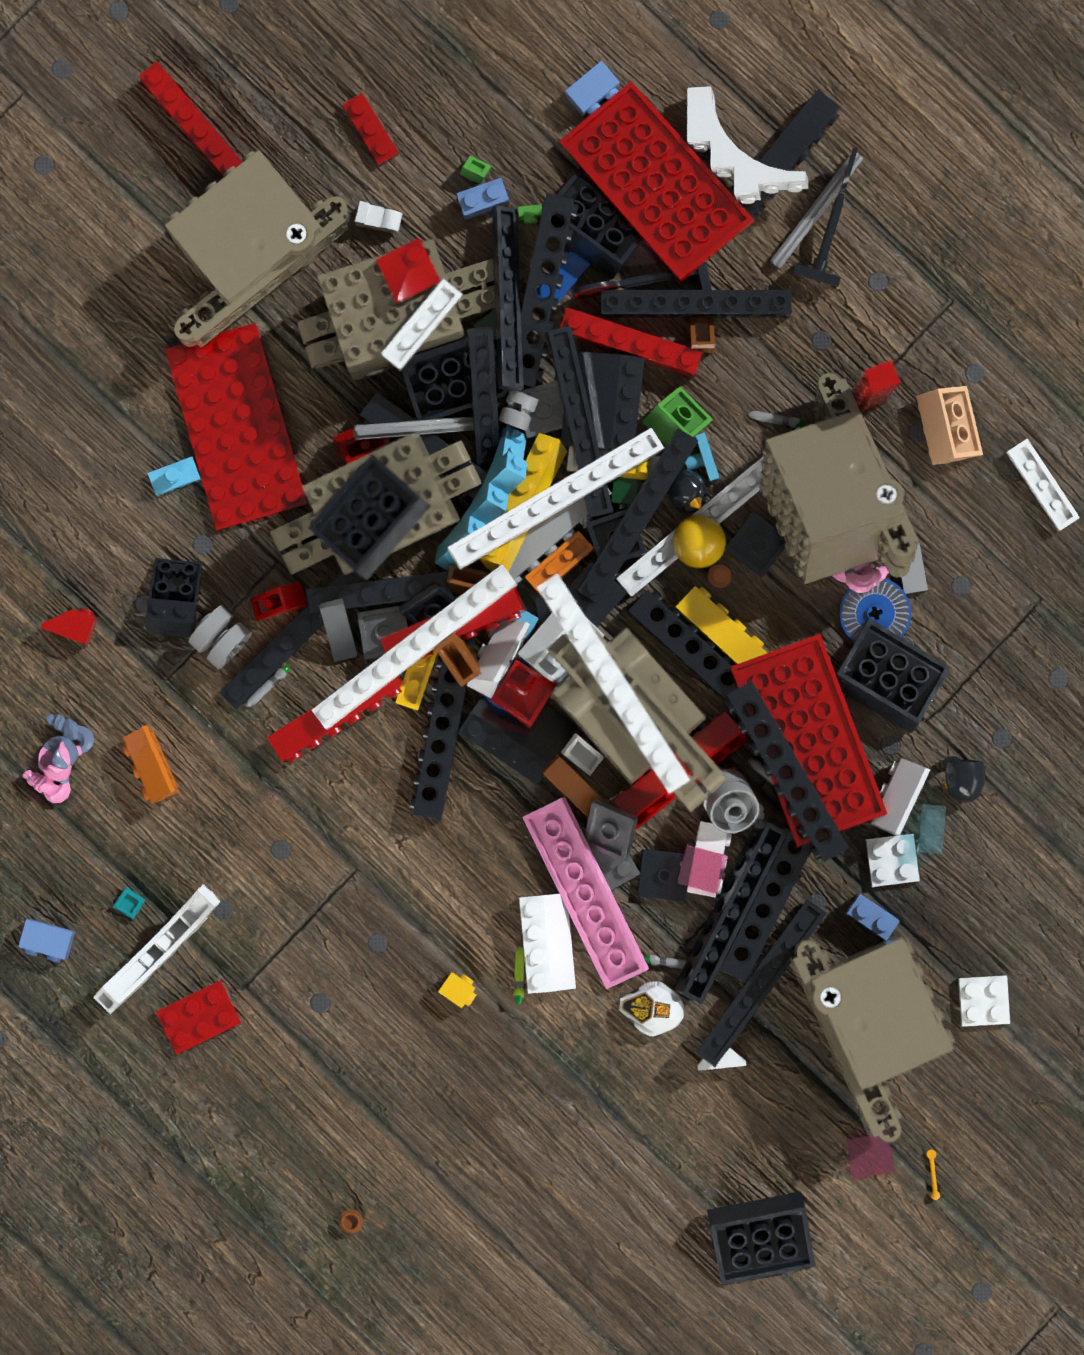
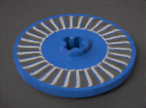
M887 579L880 581L877 586L871 588L866 593H857L849 588L840 605V621L845 633L855 642L870 618L902 638L911 620V606L907 595L897 584ZM876 606L878 610H882L878 620H875L874 617H869L868 613L872 611L871 607Z

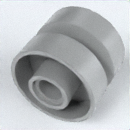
M222 605L217 607L212 613L207 614L200 621L188 641L199 653L213 646L207 656V660L218 670L224 667L241 650L252 635V632L241 622L228 629L234 616Z
M732 769L720 770L727 778V781L712 794L701 786V790L707 796L702 804L712 824L718 830L724 833L741 832L750 827L756 820L759 813L758 800L743 774Z

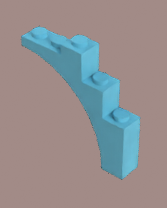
M508 424L502 429L494 460L480 490L459 523L437 547L435 564L449 571L450 563L456 564L448 551V547L502 516L507 509L508 495L526 478L528 462L523 460L526 435Z

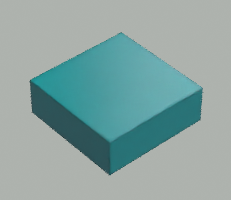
M125 887L113 907L134 920L146 899Z

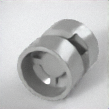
M510 390L506 398L508 406L503 407L498 420L527 431L532 419L529 414L535 411L539 399L519 391ZM519 404L522 405V406H521V411L516 410V408L519 406Z

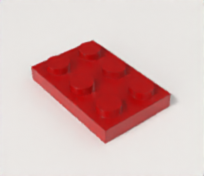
M222 980L156 1011L176 1055L242 1023Z

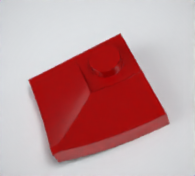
M420 238L376 259L396 303L441 282Z
M516 659L492 696L491 701L513 715L525 726L531 728L557 684Z

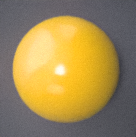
M690 516L684 519L674 531V552L680 561L687 566L693 568L709 567L716 563L724 553L726 546L724 530L716 520L709 516Z

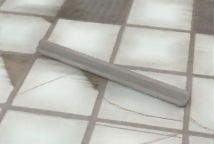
M858 153L856 154L850 176L863 159ZM849 157L773 256L770 263L774 267L780 269L840 191Z
M473 416L355 425L353 434L354 438L358 440L408 436L410 434L421 435L474 430Z

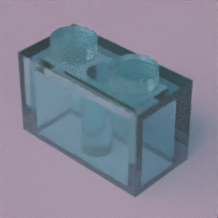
M919 805L916 852L942 854L946 806Z

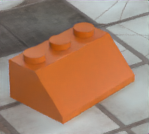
M145 725L123 737L125 741L122 744L123 750L127 757H132L135 765H132L131 768L136 779L141 778L144 785L141 791L146 801L150 800L154 804L180 793L151 726Z

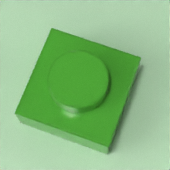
M470 156L463 165L460 175L470 181L482 184L490 171L491 165Z
M542 205L518 207L519 220H524V223L538 222L542 215Z

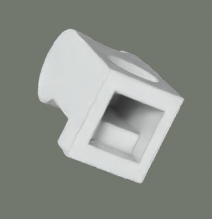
M360 201L355 223L356 226L398 233L403 214L395 210L384 209L383 207Z

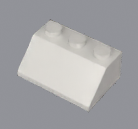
M552 612L518 652V655L539 674L557 684V688L569 677V674L546 648L562 634L570 642L571 640ZM587 619V621L598 631V633L602 637H604V634L590 620Z
M508 620L500 622V627L490 631L488 635L491 638L488 645L483 644L477 655L480 658L478 664L481 674L468 682V687L492 698L525 641L530 626L529 623L523 621L508 622Z
M902 758L898 762L894 761L888 772L892 776L888 784L883 783L879 791L887 814L872 819L869 824L894 836L900 835L930 769Z

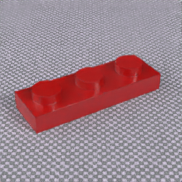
M363 93L342 104L378 166L399 155V152Z

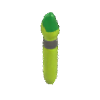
M521 946L517 948L515 954V989L513 995L516 1005H520L524 999L525 955Z

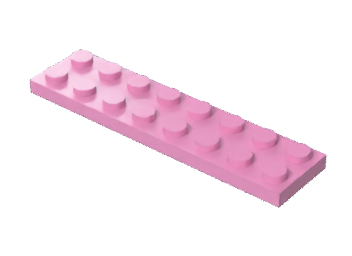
M565 796L522 817L605 988L608 989L649 969Z

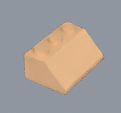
M967 386L941 388L916 396L932 465L945 464L983 455Z

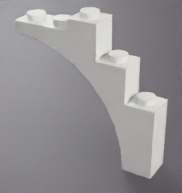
M711 86L687 88L688 145L696 152H705L711 149V170L714 175L720 178H728L734 175V194L737 201L744 204L754 203L755 200H761V191L777 193L778 190L800 192L802 189H808L806 172L786 171L769 167L752 159L736 147L727 137L719 123Z
M202 885L174 917L93 998L109 1014L113 1013L207 920L210 913L220 903L214 893Z

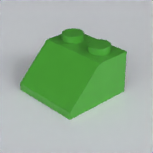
M680 386L662 400L642 422L649 429L652 428L656 436L667 447L678 428L695 438L713 419Z

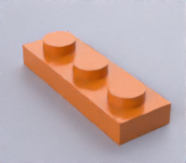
M578 531L527 574L525 579L541 596L537 586L556 574L562 578L593 552L594 548Z

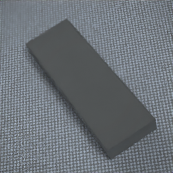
M343 598L320 603V611L334 662L358 657Z

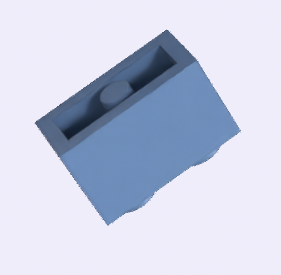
M600 61L565 90V96L584 117L587 114L591 115L601 107L599 104L603 100H609L618 93L620 82L607 66Z
M501 178L456 193L465 221L491 212L492 208L496 205H509V198Z
M862 894L856 895L845 912L846 915L886 941L900 922V920Z
M26 919L18 947L24 948L23 953L37 956L39 952L46 954L47 960L60 963L61 959H68L75 931Z

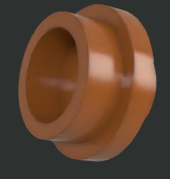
M714 565L708 572V581L715 588H724L731 581V571L725 565Z
M354 1209L344 1211L339 1218L340 1228L349 1234L358 1232L363 1225L362 1215Z

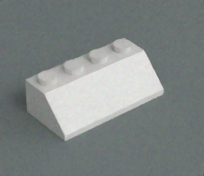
M561 895L520 897L528 994L576 989L569 912Z

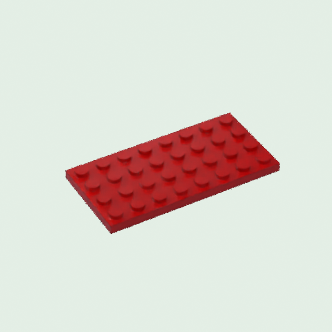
M632 81L559 140L560 145L680 282L754 222L750 214Z
M253 323L219 333L202 348L198 345L187 347L183 344L166 348V356L216 531L308 505L257 324Z
M821 634L730 667L737 688L752 680L839 831L887 814ZM744 704L748 717H752L755 714L754 706L752 704ZM758 724L754 728V733L757 737L764 738L767 735V728L762 724ZM770 745L767 747L766 754L769 758L776 759L779 756V749L775 745ZM787 766L780 767L778 772L780 778L788 780L792 774L791 769ZM771 775V779H772L773 785H775L776 782H775V780L773 779V777H772V775ZM794 787L791 790V797L794 800L799 801L803 798L804 792L800 787ZM778 796L796 846L799 847L810 843L809 838L804 840L797 828L800 826L797 818L792 819L785 806L788 805L785 797L780 798ZM808 807L803 811V817L806 821L811 822L815 819L816 812ZM823 828L818 829L815 833L817 840L828 836L827 831Z

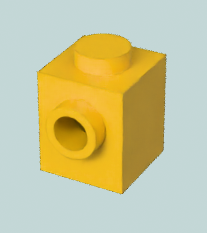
M451 972L438 991L461 1008L464 1004L470 1006L477 995L473 992L476 988L472 985L474 981L463 973L459 977L454 972Z

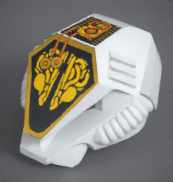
M660 981L647 982L641 985L637 992L629 993L620 998L619 1011L632 1019L634 1026L639 1031L652 1037L673 1030L684 1017L685 1007L682 998L678 993Z

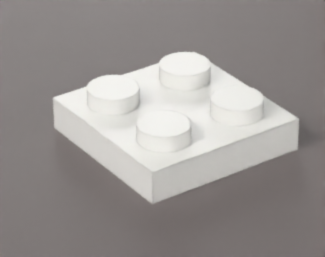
M914 834L865 840L871 887L920 881Z
M1006 975L958 978L961 1026L1010 1024Z

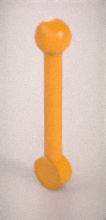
M928 1150L926 1156L930 1162L933 1191L931 1198L938 1200L940 1193L937 1191L934 1163L936 1152Z

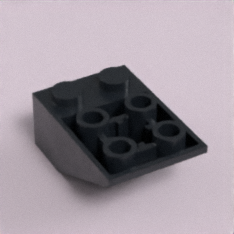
M155 558L145 617L147 633L191 637L197 622L202 562Z

